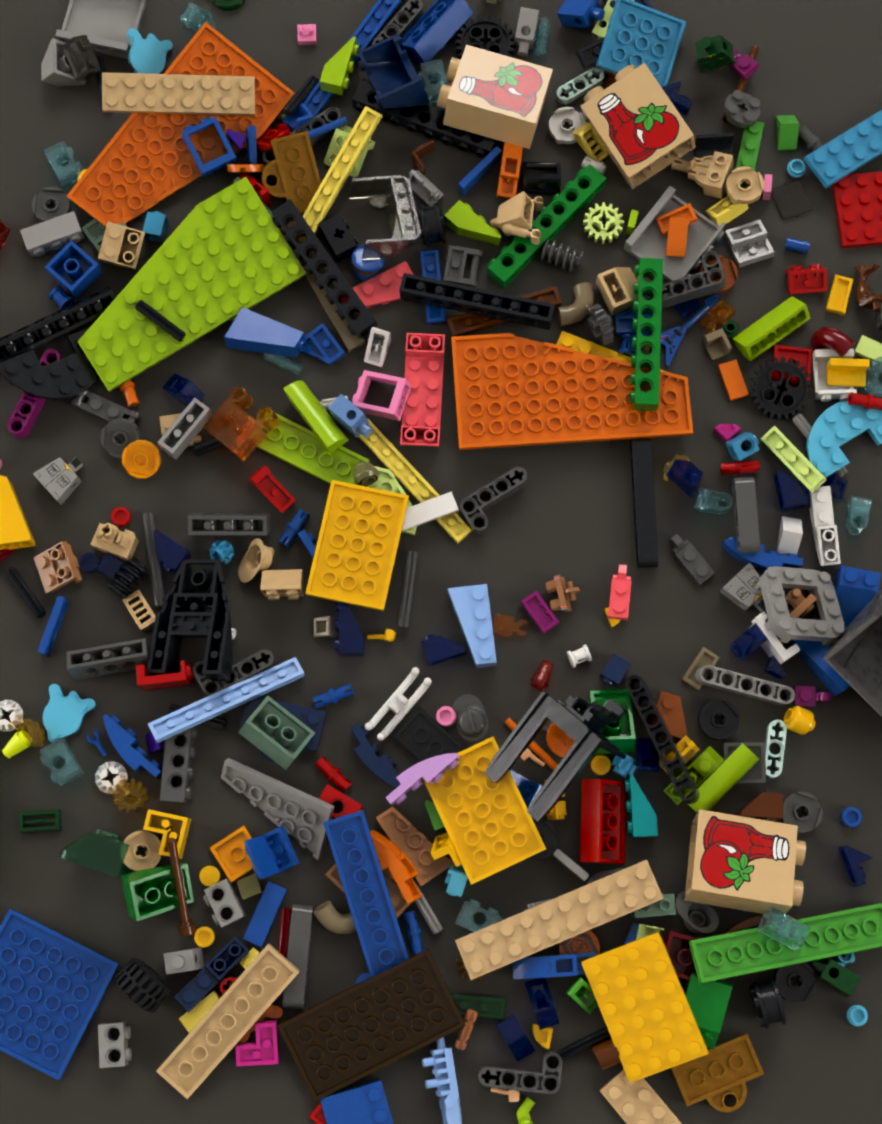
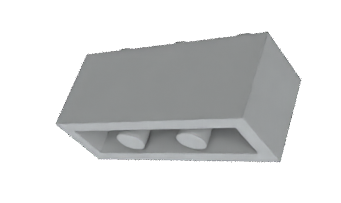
M74 211L20 230L26 249L31 257H39L44 255L45 252L59 250L71 240L76 244L85 239Z
M194 398L157 442L160 448L177 460L213 416L210 408Z

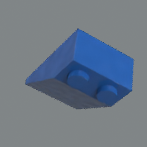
M841 566L836 570L834 588L844 621V629L848 627L853 619L879 592L881 573Z
M381 1079L320 1099L327 1124L393 1123Z

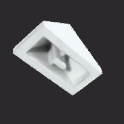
M371 327L364 362L379 367L383 366L391 344L390 332Z
M781 517L776 550L779 555L786 556L788 553L797 555L803 535L801 519Z

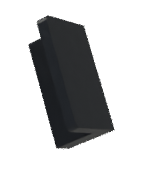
M734 133L697 135L695 139L696 148H694L695 157L713 156L715 151L730 154L734 157L732 146Z

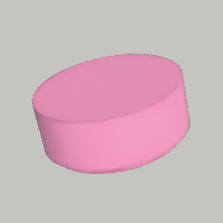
M443 706L437 711L436 719L440 725L450 727L456 722L457 714L453 708Z

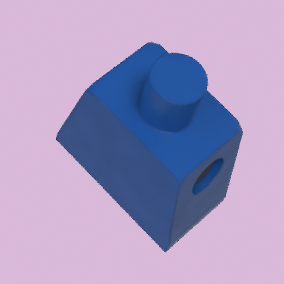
M565 0L557 12L562 26L588 28L594 19L601 21L605 14L598 0Z

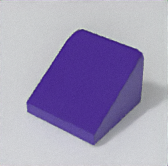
M228 129L226 138L241 153L245 142V135Z
M151 732L145 735L149 754L164 750L162 741L156 743Z

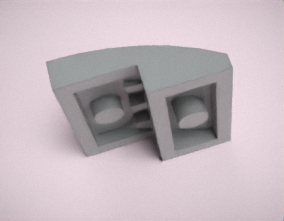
M760 219L725 230L728 245L738 268L774 257V250L767 239L768 233Z

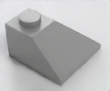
M54 38L51 39L41 63V81L57 87L86 84L85 50Z

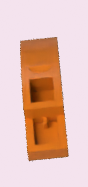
M504 142L497 198L511 199L513 196H516L523 147Z
M374 830L370 831L382 871L390 870V876L397 883L402 898L410 904L423 897L413 880L419 874L408 857L391 840Z

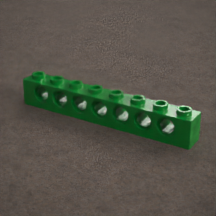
M590 164L586 168L580 169L576 178L573 181L570 180L565 185L564 191L561 194L557 193L552 198V203L548 207L544 206L538 213L539 216L535 220L533 219L532 229L528 231L531 232L533 229L540 230V244H532L528 237L515 236L513 242L509 246H504L500 255L488 263L487 275L505 289L543 250L548 238L550 243L605 187L607 178ZM586 185L588 188L582 189L579 186ZM571 197L575 199V201L570 202L567 200V198ZM559 210L562 214H555L554 211ZM547 223V224H549L550 226H549V227H543L541 224ZM522 249L525 252L520 254L517 253L515 250ZM510 262L512 265L506 267L503 265V263Z
M640 257L638 264H635L634 276H637V282H634L633 293L637 294V300L633 301V312H636V318H633L632 330L636 331L635 336L632 337V348H635V355L631 356V366H634V373H631L630 385H634V391L630 392V403H633V410L657 411L660 383L663 259ZM643 278H650L652 281L647 282ZM643 296H650L651 300H646ZM647 313L651 318H645L642 314ZM647 331L650 333V336H644L642 332ZM646 349L650 354L645 355L641 350ZM641 368H647L650 372L643 373ZM646 386L649 389V391L644 392L640 389V387Z

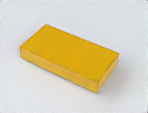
M834 275L825 311L842 316L845 315L854 279Z

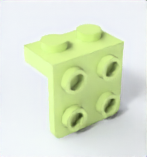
M344 125V127L335 129L324 159L326 165L331 167L353 128ZM371 138L349 174L350 176L357 177L359 175L367 151L374 148L375 141H372Z

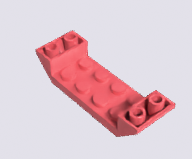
M406 333L404 378L411 384V389L402 414L400 445L439 447L445 334Z

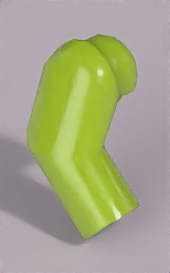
M526 1097L516 1112L518 1124H533L529 1112L535 1102L529 1097Z

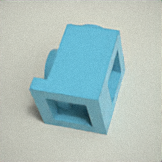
M451 861L445 879V884H448L446 892L451 896L462 897L468 879L462 864L456 867L454 862Z

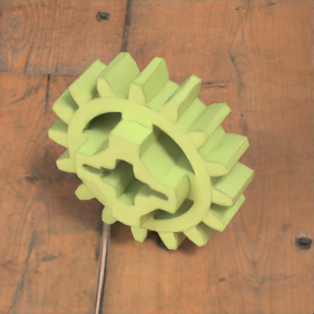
M603 202L602 206L599 207L596 203L594 209L589 207L588 213L584 214L583 226H586L584 227V233L589 232V239L595 237L594 242L600 239L602 244H604L605 240L611 243L612 237L617 239L618 233H622L624 220L621 219L623 214H617L619 208L612 209V204L607 207L605 202Z

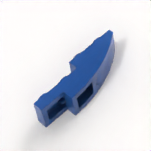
M729 537L722 543V548L734 558L746 565L750 563L755 569L764 572L768 567L773 566L801 568L803 566V558H799L798 555L791 553L786 554V556L779 555L776 551H766L765 553V545L760 544L759 553H738L735 537Z
M105 714L103 720L108 736L124 761L134 771L139 773L144 767L155 778L160 779L162 776V771L160 770L162 766L154 759L149 761L145 757L147 753L139 746L136 749L134 748L139 742L135 738L137 734L129 727L125 730L120 725L122 721L115 715L110 717Z
M596 952L525 957L512 963L513 979L585 975L581 961L596 956Z

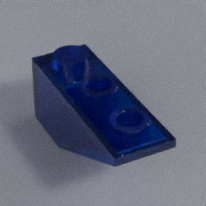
M336 601V612H339V619L335 621V630L339 631V639H335V651H339L340 656H364L363 632L348 604Z

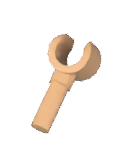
M528 748L520 756L523 761L529 757L543 767L545 765V762L537 758Z
M491 1087V1092L508 1095L509 1102H518L520 1100V1092L518 1090Z

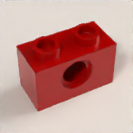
M328 784L318 798L331 805L336 802L343 804V810L340 813L333 812L332 817L334 818L360 811L363 808L361 804Z

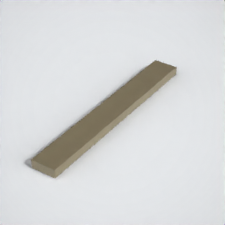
M295 221L289 222V223L287 224V227H288V228L294 227L295 224H296V222H295ZM281 227L279 230L281 231V233H282V235H283L285 232H284V230H283L282 227ZM290 243L289 246L293 251L295 249V246L293 245V243ZM313 251L310 252L308 258H314L316 256ZM301 258L299 262L307 273L305 277L348 352L366 344L363 337L359 339L356 334L354 336L351 335L346 327L349 325L346 319H340L336 313V310H338L337 306L329 303L325 297L327 292L324 288L322 290L319 289L314 281L317 279L314 273L311 275L304 267L306 262ZM323 267L319 269L321 274L325 273ZM331 283V284L329 285V288H330V289H335L334 286H333L332 283Z

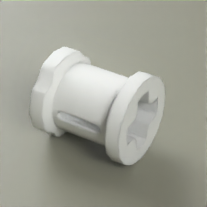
M586 644L575 651H567L569 662L573 668L582 662L592 661Z

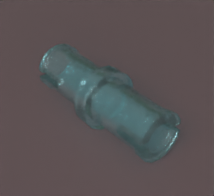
M546 17L539 19L538 33L535 35L537 41L534 55L537 57H545L547 42L550 40L549 27L551 20Z
M264 354L263 360L277 365L281 370L285 369L299 375L303 369V364L289 359L288 356Z

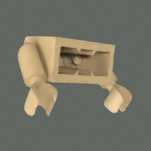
M524 191L499 205L497 218L490 221L491 227L501 229L507 236L530 237L532 244H540V230L533 229L531 232L528 230L532 229L534 209L540 211L544 207V199L541 196H536L532 199Z

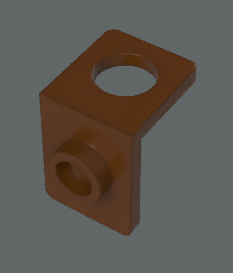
M433 140L426 144H420L412 151V161L424 176L425 166L420 158L435 150V142Z

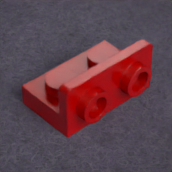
M810 264L809 268H802V265L790 266L789 270H785L788 279V294L827 291V268L821 267V264Z

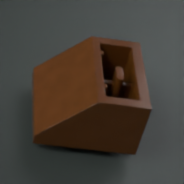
M768 792L757 794L734 815L777 822V820L783 819V794Z

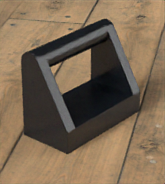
M523 162L522 192L524 191L526 194H560V162ZM527 169L556 170V174L527 173Z

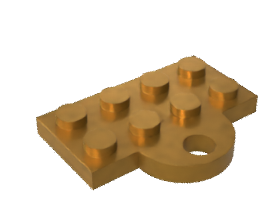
M308 131L271 140L275 160L269 162L262 172V184L269 194L280 198L286 197L287 201L291 199L300 213L305 212L321 184ZM274 175L277 178L275 186L267 184V176Z
M747 1033L716 1045L714 1049L709 1048V1054L671 1068L687 1107L704 1099L720 1112H733L743 1105L747 1096L745 1082L764 1075ZM728 1094H732L735 1097V1103L732 1106H726L724 1103V1098Z

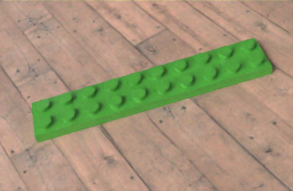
M882 903L689 941V946L699 984L882 947Z

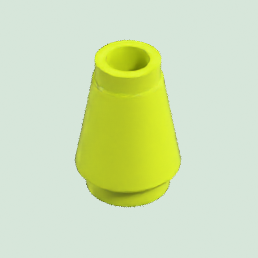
M25 730L17 731L2 749V752L10 759L12 756L30 747V743L33 740Z

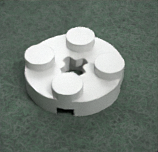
M561 107L551 116L548 126L549 133L557 144H573L577 142L572 133L585 123L586 119L581 112L575 111V108ZM565 122H568L569 125H572L570 129H566L563 127Z

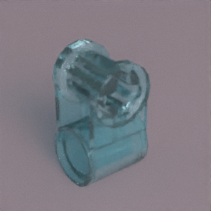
M189 2L186 5L187 9L184 14L179 16V21L183 25L197 31L205 22H208L210 26L216 29L211 12L198 7L194 3Z
M699 488L696 489L697 500L693 509L699 512L726 514L733 504V499L727 493ZM724 500L727 502L728 506L721 507L718 504V501Z
M855 495L850 496L846 520V530L850 534H860L868 525L872 499Z

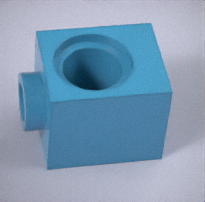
M147 211L143 227L145 240L164 243L169 224L164 213Z
M744 432L725 443L732 459L736 461H741L760 450L758 447L759 441L751 432ZM745 440L747 447L745 450H742L741 444Z

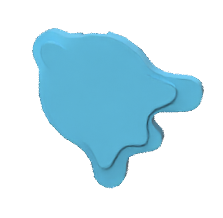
M130 28L127 31L131 42L128 60L129 64L131 63L134 68V72L159 74L164 69L166 54L172 49L173 43L170 40L159 41L152 33L148 34L146 39H143L136 28Z
M52 684L49 686L50 700L44 709L42 720L47 730L48 740L52 743H59L63 738L76 733L80 729L85 715L96 707V702L91 698L81 699L75 691H71L65 697L60 686Z

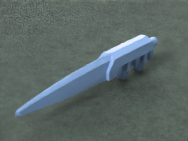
M444 1037L436 1040L437 1049L429 1050L432 1057L422 1059L423 1067L433 1066L432 1072L435 1074V1079L426 1080L425 1085L427 1089L437 1087L435 1092L440 1097L439 1105L443 1124H462L452 1048L445 1047Z

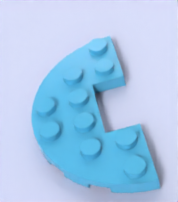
M847 400L838 402L826 409L814 422L808 434L806 442L808 460L827 478L850 463L839 448L850 440L867 431L877 446L881 445L882 410L873 408L868 410L862 406L849 405Z

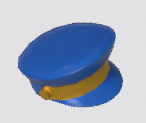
M366 244L355 248L352 252L351 264L357 277L367 281L379 275L380 269L385 262L382 252L378 248Z

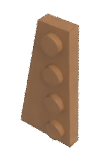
M393 806L375 818L388 839L398 846L414 865L419 874L414 878L420 887L450 867L452 860L446 856L436 860L433 859L430 854L433 844Z

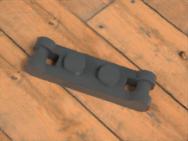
M88 390L73 398L70 403L72 406L107 422L118 418L124 419L127 416L129 421L135 423L141 417L139 413ZM85 397L89 399L87 404L82 403Z

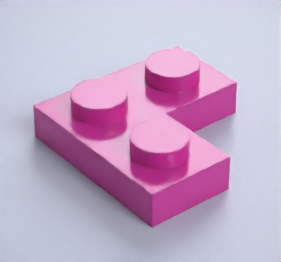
M277 1020L256 1021V1042L237 1043L235 1045L236 1067L279 1064Z

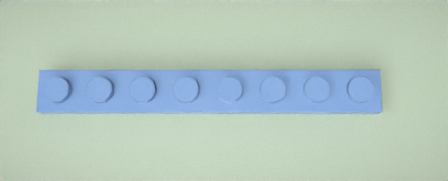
M294 657L148 723V727L156 743H159L305 676L304 671L297 658Z

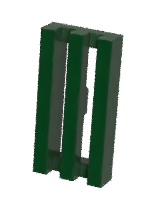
M61 810L19 812V832L62 830ZM55 814L56 817L48 819L24 820V816ZM56 822V826L24 828V824Z

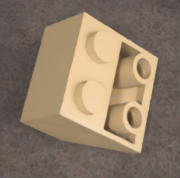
M108 221L98 261L117 267L136 269L145 232Z
M615 267L597 275L596 285L611 316L633 307V301L637 300V294L633 293L634 282H637L630 267Z
M302 569L262 570L260 590L264 597H268V600H279L280 597L297 600L299 596H304V572Z

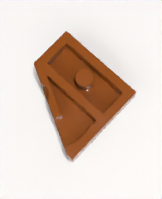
M660 691L657 706L672 737L680 740L685 735L688 737L681 697ZM658 717L652 718L651 725H655L658 722Z

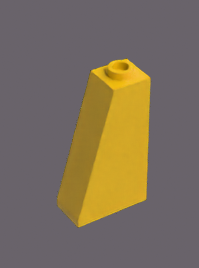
M0 475V550L35 546V541L12 483L7 476Z

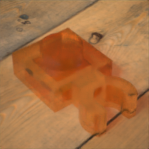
M722 299L708 311L710 316L703 318L700 323L703 328L708 325L706 327L708 332H712L718 323L723 325L736 314V311Z
M495 613L493 634L512 637V633L516 632L520 636H526L527 632L521 631L519 627L521 625L527 626L528 621L520 620L514 622L515 616Z

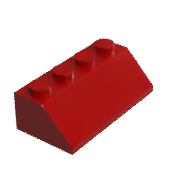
M583 779L581 788L580 862L625 864L627 794L625 792V783L605 779Z

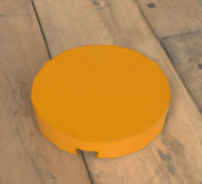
M147 440L131 442L122 453L123 467H125L130 476L138 479H146L158 471L161 464V454L158 448Z

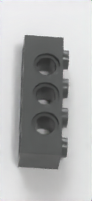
M192 512L188 515V535H268L270 533V513Z
M146 638L68 651L66 652L67 670L73 680H80L136 670V665L144 664L147 667L150 646Z
M197 726L166 739L160 791L161 802L187 804V799H191L192 788L189 787V779L193 778L194 768L191 767V758H195L196 748L193 746V738H197ZM184 736L186 738L185 745L178 747L177 739ZM182 756L184 764L181 767H176V758ZM176 777L182 778V784L179 787L173 786V780Z

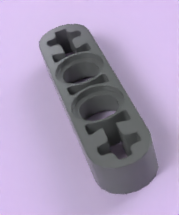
M408 0L377 35L372 45L389 38L387 32L390 30L396 31L401 38L422 14V1ZM401 17H406L409 21L406 24H401L398 20Z

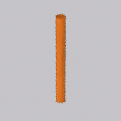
M510 717L504 722L512 731L517 726ZM534 740L530 743L528 747L554 771L558 764Z

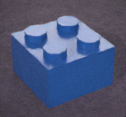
M72 240L45 266L48 274L76 299L103 273L99 264Z

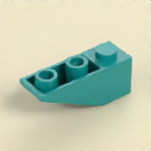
M629 775L628 780L624 782L625 792L629 793V801H626V813H630V821H627V833H631V838L657 837V815L634 776Z

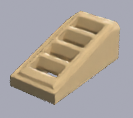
M139 589L127 596V598L122 599L143 633L154 626L156 615ZM139 596L140 599L132 605L129 604L131 600ZM141 603L144 604V605H143L142 607H140L139 609H137V610H135V611L133 610V608L136 607V606H138L139 604H141ZM147 609L146 613L142 614L139 617L137 616L138 613ZM149 615L151 616L150 619L141 623L142 619L146 618Z

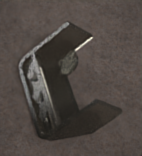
M392 175L352 178L349 198H368L372 208L377 210L385 209L392 237L366 240L362 260L393 258L419 241L421 229L410 181L407 177Z

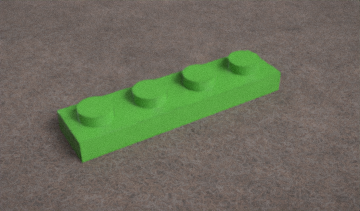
M756 121L754 125H747L744 128L735 169L747 166L755 171L764 128L763 122ZM742 182L741 187L744 189H747V187L750 186L746 185L745 182Z

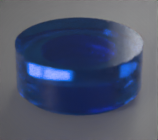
M86 553L80 558L79 566L86 573H94L100 567V560L95 554Z

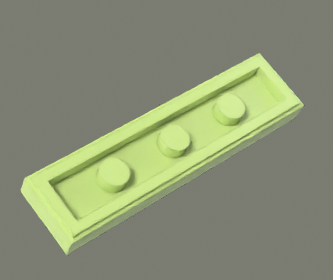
M775 425L760 438L812 493L827 480Z

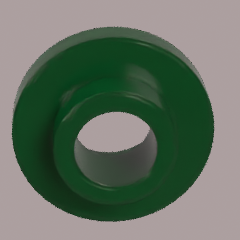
M731 319L725 320L720 329L723 328L727 338H734L740 330L739 324ZM727 326H732L733 330H728Z

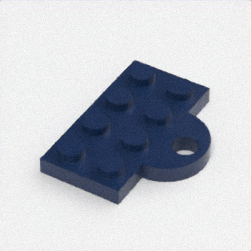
M258 697L245 704L239 731L265 698ZM274 700L315 732L303 749L317 751L326 712ZM259 750V752L265 759H267L270 762L276 763L270 757L264 754L261 750Z

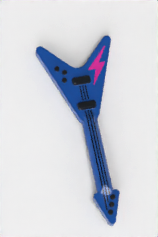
M719 295L704 300V305L682 325L661 333V346H664L666 349L665 366L667 368L670 366L685 332L709 309H714Z

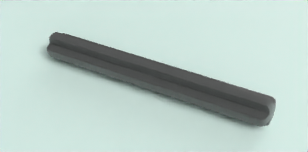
M152 512L143 513L142 518L154 604L156 608H161L165 602L163 601L165 593L154 515Z

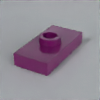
M537 590L520 601L542 634H545L560 623Z

